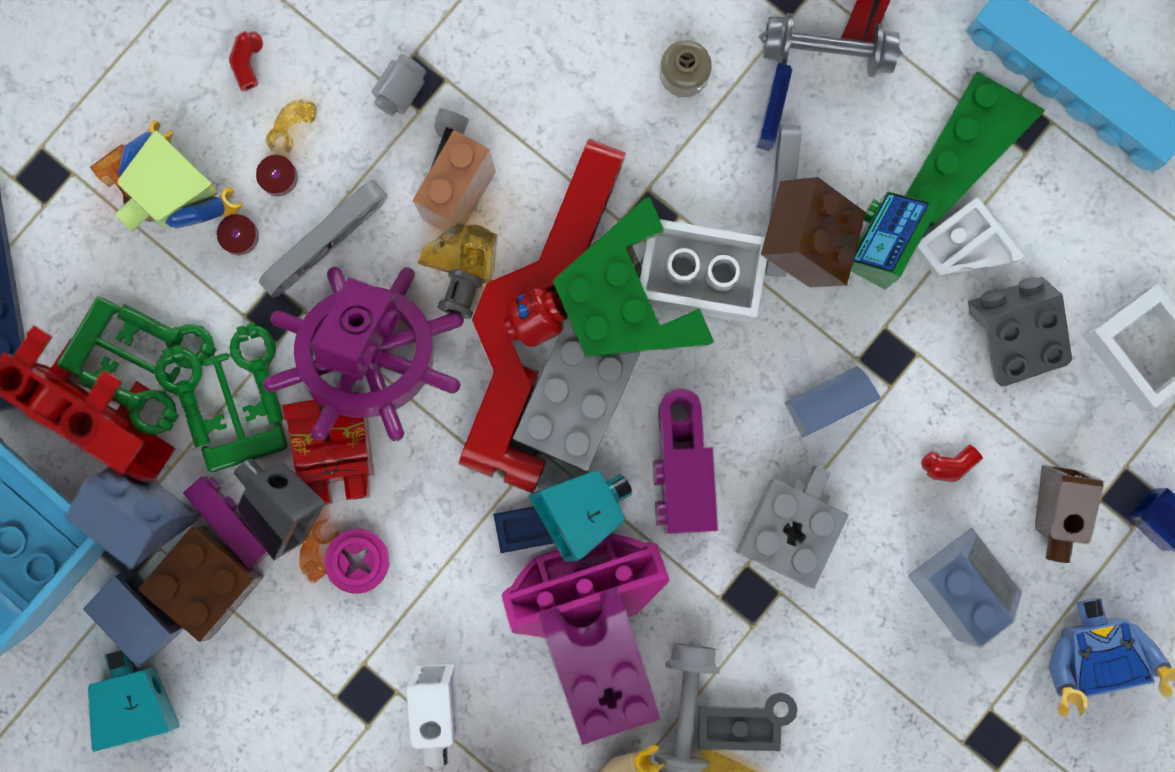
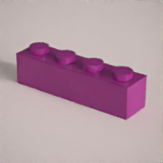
M201 476L183 494L248 569L254 568L269 554L244 518L236 510L237 504L230 496L225 497L219 491L222 487L213 477L209 479L208 477Z

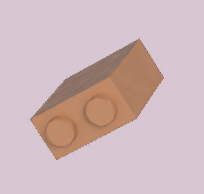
M453 130L412 200L424 221L452 237L458 238L496 172L490 149Z

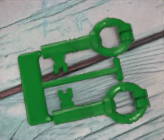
M96 297L57 365L60 369L80 378L79 384L92 389L97 382V378L104 370L111 374L120 365L116 361L109 364L111 359L105 356L100 363L102 368L98 369L95 373L87 369L82 372V367L95 345H98L156 375L155 366L100 338L111 318L116 313H118L117 317L125 321L124 330L119 331L115 339L119 342H122L123 338L126 339L124 344L129 347L134 341L133 335L142 330L164 341L166 347L171 350L172 347L182 343L184 335L195 334V336L203 340L199 348L202 352L198 351L196 354L201 362H203V359L213 357L217 349L214 348L212 336L203 326L187 324L179 328H171L126 304L120 307L103 297ZM174 359L178 367H174L171 374L167 373V378L172 383L175 382L181 372V367L191 369L190 363L186 359L180 362ZM119 387L112 398V401H116V403L127 408L131 423L142 434L158 435L165 431L170 432L174 426L172 423H176L179 417L176 414L175 402L166 393V390H147L134 394ZM150 399H156L166 407L162 413L164 419L160 417L156 425H149L147 422H143L139 415L145 407L146 401Z
M254 322L246 324L247 327L244 325L236 327L237 331L230 341L229 354H219L203 359V362H201L192 351L177 345L172 347V350L170 348L162 350V355L156 362L155 378L164 390L179 397L195 448L210 444L208 434L214 429L219 431L228 428L226 423L221 424L220 422L221 419H224L223 414L214 416L212 420H203L194 393L202 378V364L204 366L214 364L238 440L212 449L206 446L201 448L207 470L210 473L242 464L251 458L258 459L283 451L288 447L282 425L278 423L285 419L276 392H268L263 387L264 379L270 376L268 368L275 357L276 340L267 329L255 325ZM248 336L251 339L260 336L264 340L266 353L263 357H257L248 361L241 355L242 352L239 349L240 342L248 341ZM229 357H231L240 368L253 373L256 385H258L257 389H259V394L261 395V402L257 403L256 406L248 405L242 407L243 412L249 411L250 416L245 417L247 422L256 419L257 415L267 416L269 424L276 423L272 430L245 438L221 364L222 361L229 360ZM174 359L177 362L186 359L190 363L192 376L189 380H183L174 384L167 378L168 375L165 372L166 365L175 363Z

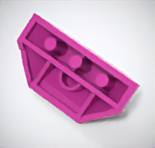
M610 533L578 561L565 563L558 550L534 557L517 576L511 587H507L501 596L512 633L545 638L539 616L541 612L559 608L567 624L575 627H587L597 621L601 614L600 593L619 588L627 615L630 617L638 614L670 580L656 543H644L631 537Z

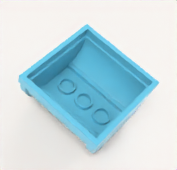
M1 437L0 656L21 643L46 621L95 565L105 550L65 519L73 502L11 449Z

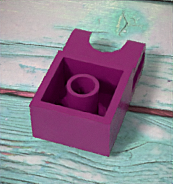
M676 389L669 392L663 398L658 409L660 460H654L653 481L654 486L661 485L662 501L655 502L656 526H664V534L718 531L713 447L704 448L700 399L690 390ZM676 404L683 406L688 412L687 419L683 421L675 420L671 416L670 407Z
M619 588L600 593L601 614L597 621L587 627H575L567 624L559 608L539 613L542 630L582 745L661 719Z

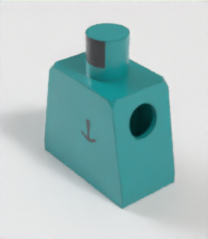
M596 470L536 491L528 496L566 563L582 559L624 522L625 517L618 503L632 495V488L623 475L619 474L606 482L602 474Z
M122 650L104 655L109 679L89 684L88 687L92 752L164 734L180 727L155 667L134 672L132 661Z

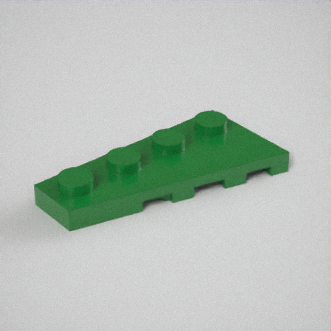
M976 72L904 196L929 201L939 206L929 224L932 227L1045 110L983 74Z

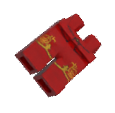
M315 400L282 405L284 419L289 430L295 474L325 502L324 505L333 503L330 483L342 480L344 481L346 500L370 497L369 476L375 475L372 463L368 418H355L339 414L330 430V434H328L326 439L318 441L312 437L311 431L324 407Z

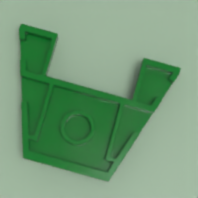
M650 197L643 199L552 282L585 357L652 350H672L686 347H705L714 343L700 309L663 325L659 324L628 255L627 248L664 232Z

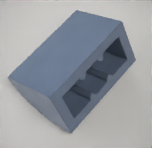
M856 366L784 403L803 438L880 400L881 397L864 371Z
M132 568L115 575L83 610L139 668L163 650L184 629L138 590L144 580Z

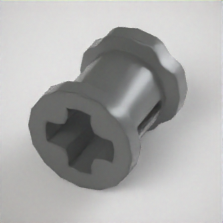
M449 270L448 277L451 280L445 298L439 301L437 308L448 314L458 312L462 314L463 318L471 319L473 312L470 310L476 289L482 287L483 280L466 271Z

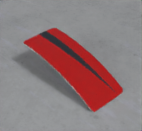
M857 0L841 38L871 42L876 23L881 24L890 0Z

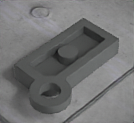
M780 692L771 695L765 702L764 708L699 706L698 748L781 751V726L789 725L794 721L798 711L797 704L791 696ZM778 702H785L788 705V713L783 717H778L774 714L773 708Z

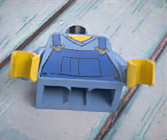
M1102 598L1077 602L1082 625L1062 629V638L1056 642L1049 663V671L1056 693L1062 697L1057 706L1058 713L1066 717L1069 713L1068 703H1072L1077 707L1079 716H1082L1088 705L1086 697L1155 683L1154 677H1160L1158 688L1160 693L1165 697H1171L1172 689L1166 682H1175V668H1171L1170 662L1159 647L1136 624L1130 623L1128 619H1106Z

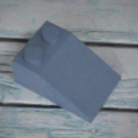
M109 466L84 481L65 519L132 569L195 523L200 515L159 483L139 481L129 475H122Z

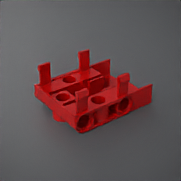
M35 325L27 332L26 338L14 355L5 352L0 357V396L21 409L24 414L34 421L55 431L120 474L129 475L143 482L157 483L159 480L157 479L158 475L176 448L156 435L140 433L131 423L126 407L120 405L116 410L108 405L123 383L121 380L104 370L97 378V382L90 392L69 380L71 374L60 369L57 362L70 340L51 368L45 364L38 363L37 360L53 337ZM135 381L130 392L136 394L151 389Z

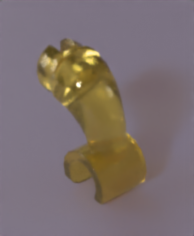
M296 100L287 104L276 117L273 129L267 133L266 143L269 148L273 150L275 140L280 136H284V149L286 152H290L293 148V139L288 134L289 127L293 124L301 123V121L312 123L316 118L317 108L315 104L310 101L304 102L303 100Z

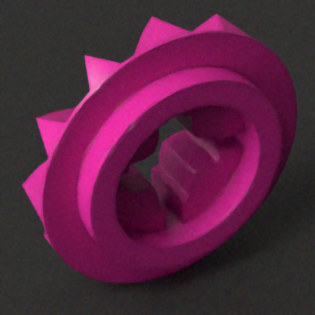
M352 529L339 534L330 543L325 554V569L331 582L340 590L352 594H361L373 590L384 580L390 566L388 548L378 535L363 529ZM368 547L369 549L366 552L367 555L364 561L372 571L369 572L368 570L358 568L348 576L347 573L352 562L348 555L344 553V550L348 553L359 554Z

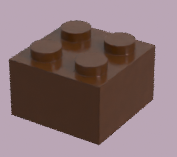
M819 177L780 181L761 256L808 287L847 286L866 212Z
M191 526L138 590L200 643L210 640L215 636L264 577L254 568L248 569L238 556L205 526Z

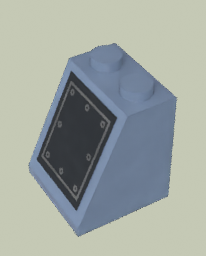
M973 528L967 530L908 575L957 641L981 648L1015 620L1022 592Z

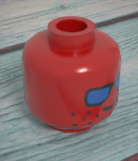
M535 287L508 303V318L504 319V325L509 336L514 341L519 339L526 346L536 347L561 334L564 329V321L567 320V315L555 291L548 292L544 288Z

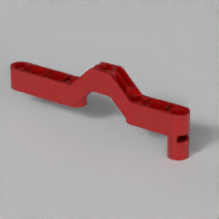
M589 138L539 261L486 283L472 322L494 373L462 450L459 465L491 478L497 469L506 472L503 480L504 483L529 493H534L546 460L511 447V443L533 391L539 371L523 366L511 337L504 325V319L508 318L507 306L512 299L535 287L544 288L548 292L554 291L553 280L590 247L622 168L626 152Z

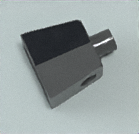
M253 458L239 465L234 471V475L243 484L245 490L237 505L238 511L269 556L275 561L306 541L325 502L285 463L278 462L264 471Z

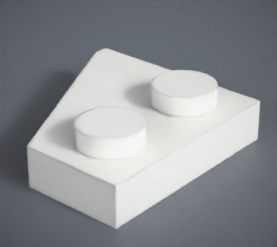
M978 197L922 238L915 250L936 278L1017 263L1025 257Z

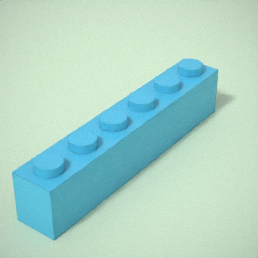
M990 0L966 30L972 36V41L979 48L985 51L991 50L1003 59V64L1008 70L1018 75L1023 74L1034 83L1035 89L1047 98H1054L1064 105L1066 112L1073 119L1079 122H1086L1097 130V135L1102 141L1111 146H1118L1129 155L1130 161L1135 166L1143 170H1150L1153 173L1166 165L1175 154V111L1029 1Z

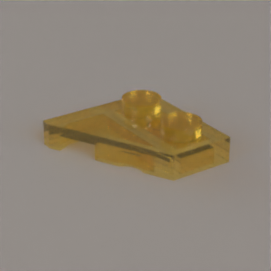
M457 223L422 248L418 264L447 273L452 269L466 271L480 277L483 283L486 284L492 281L495 272L498 234L492 233L480 225L468 226Z

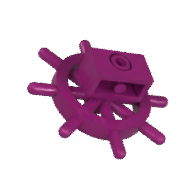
M331 267L327 271V278L334 294L319 302L304 319L282 311L272 313L270 319L274 326L296 334L294 342V361L296 367L266 377L263 381V387L268 392H275L302 382L310 396L324 407L311 431L312 437L315 440L322 441L326 439L340 414L355 418L381 416L388 437L392 441H400L404 437V429L396 410L411 401L425 384L451 394L457 393L460 390L461 384L457 378L432 369L434 359L432 337L461 327L464 318L462 314L453 312L427 321L421 310L405 297L415 278V272L409 267L401 269L390 290L374 287L350 277L346 281L340 268ZM399 320L402 321L408 327L407 329L393 333L398 325ZM416 343L412 361L389 353L398 348ZM383 367L402 376L393 384L386 386L380 369ZM332 371L343 373L336 387L325 382L320 376ZM365 375L371 392L351 393L357 381H362Z

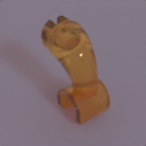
M328 519L320 520L314 524L312 533L306 538L300 550L299 568L302 574L306 575L312 583L318 582L327 574L325 565L320 561L319 546L331 543L339 535V531H336L327 539L320 534L321 526Z

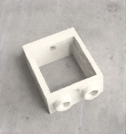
M1157 283L1142 290L1082 335L1140 411L1156 408L1159 412L1175 402V376L1154 391L1113 337L1152 308L1175 338V304Z

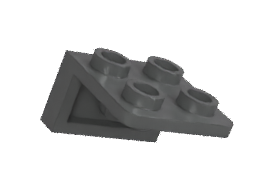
M1043 277L1026 278L1020 281L1018 285L1003 290H990L983 293L981 297L968 301L970 315L986 330L994 380L1000 386H1007L1067 366L1072 361L1063 294Z

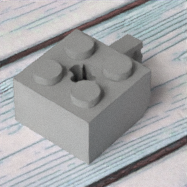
M813 466L805 484L796 480L793 487L776 479L770 480L738 545L736 553L806 587L815 589L849 514L827 504L830 496L823 493V490L831 473L818 466ZM793 522L797 525L796 532L800 534V538L798 541L792 540V545L786 543L788 536L783 533V528L785 526L792 527Z

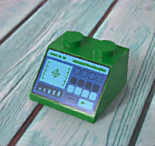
M887 192L880 201L873 199L865 211L864 221L867 222V225L859 237L851 272L886 290L901 278L939 206L929 201Z

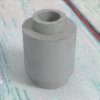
M400 54L396 61L392 60L371 91L376 97L374 104L391 116H394L396 112L405 114L425 83L423 78L427 73L426 70L413 59Z

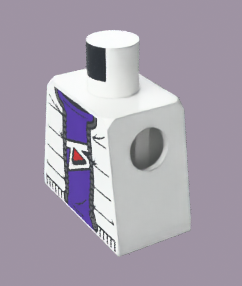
M455 664L414 666L406 685L411 748L414 749L423 748L424 766L439 767L448 763L447 747L453 746L457 732Z

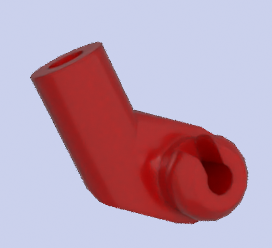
M254 31L239 33L235 37L229 55V64L241 91L251 90L259 84L250 60L253 53H259L263 48V40L261 35Z
M969 444L954 458L940 457L937 452H929L922 458L921 467L927 471V476L933 480L956 482L983 460V457L975 447Z

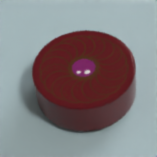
M282 155L265 157L256 169V179L259 186L270 195H286L296 186L298 179L297 170L292 162Z
M233 214L220 222L217 228V240L220 246L228 253L241 256L250 253L256 247L259 240V232L256 225L248 217Z

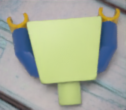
M152 121L148 132L141 134L124 146L118 169L120 178L117 184L131 199L114 215L131 232L148 216L163 229L169 227L177 229L204 223L220 216L226 218L227 216L237 214L242 207V202L231 204L227 201L234 193V190L230 187L225 188L219 198L214 197L218 192L212 183L171 145L173 131L169 130L167 134L159 133L160 122Z

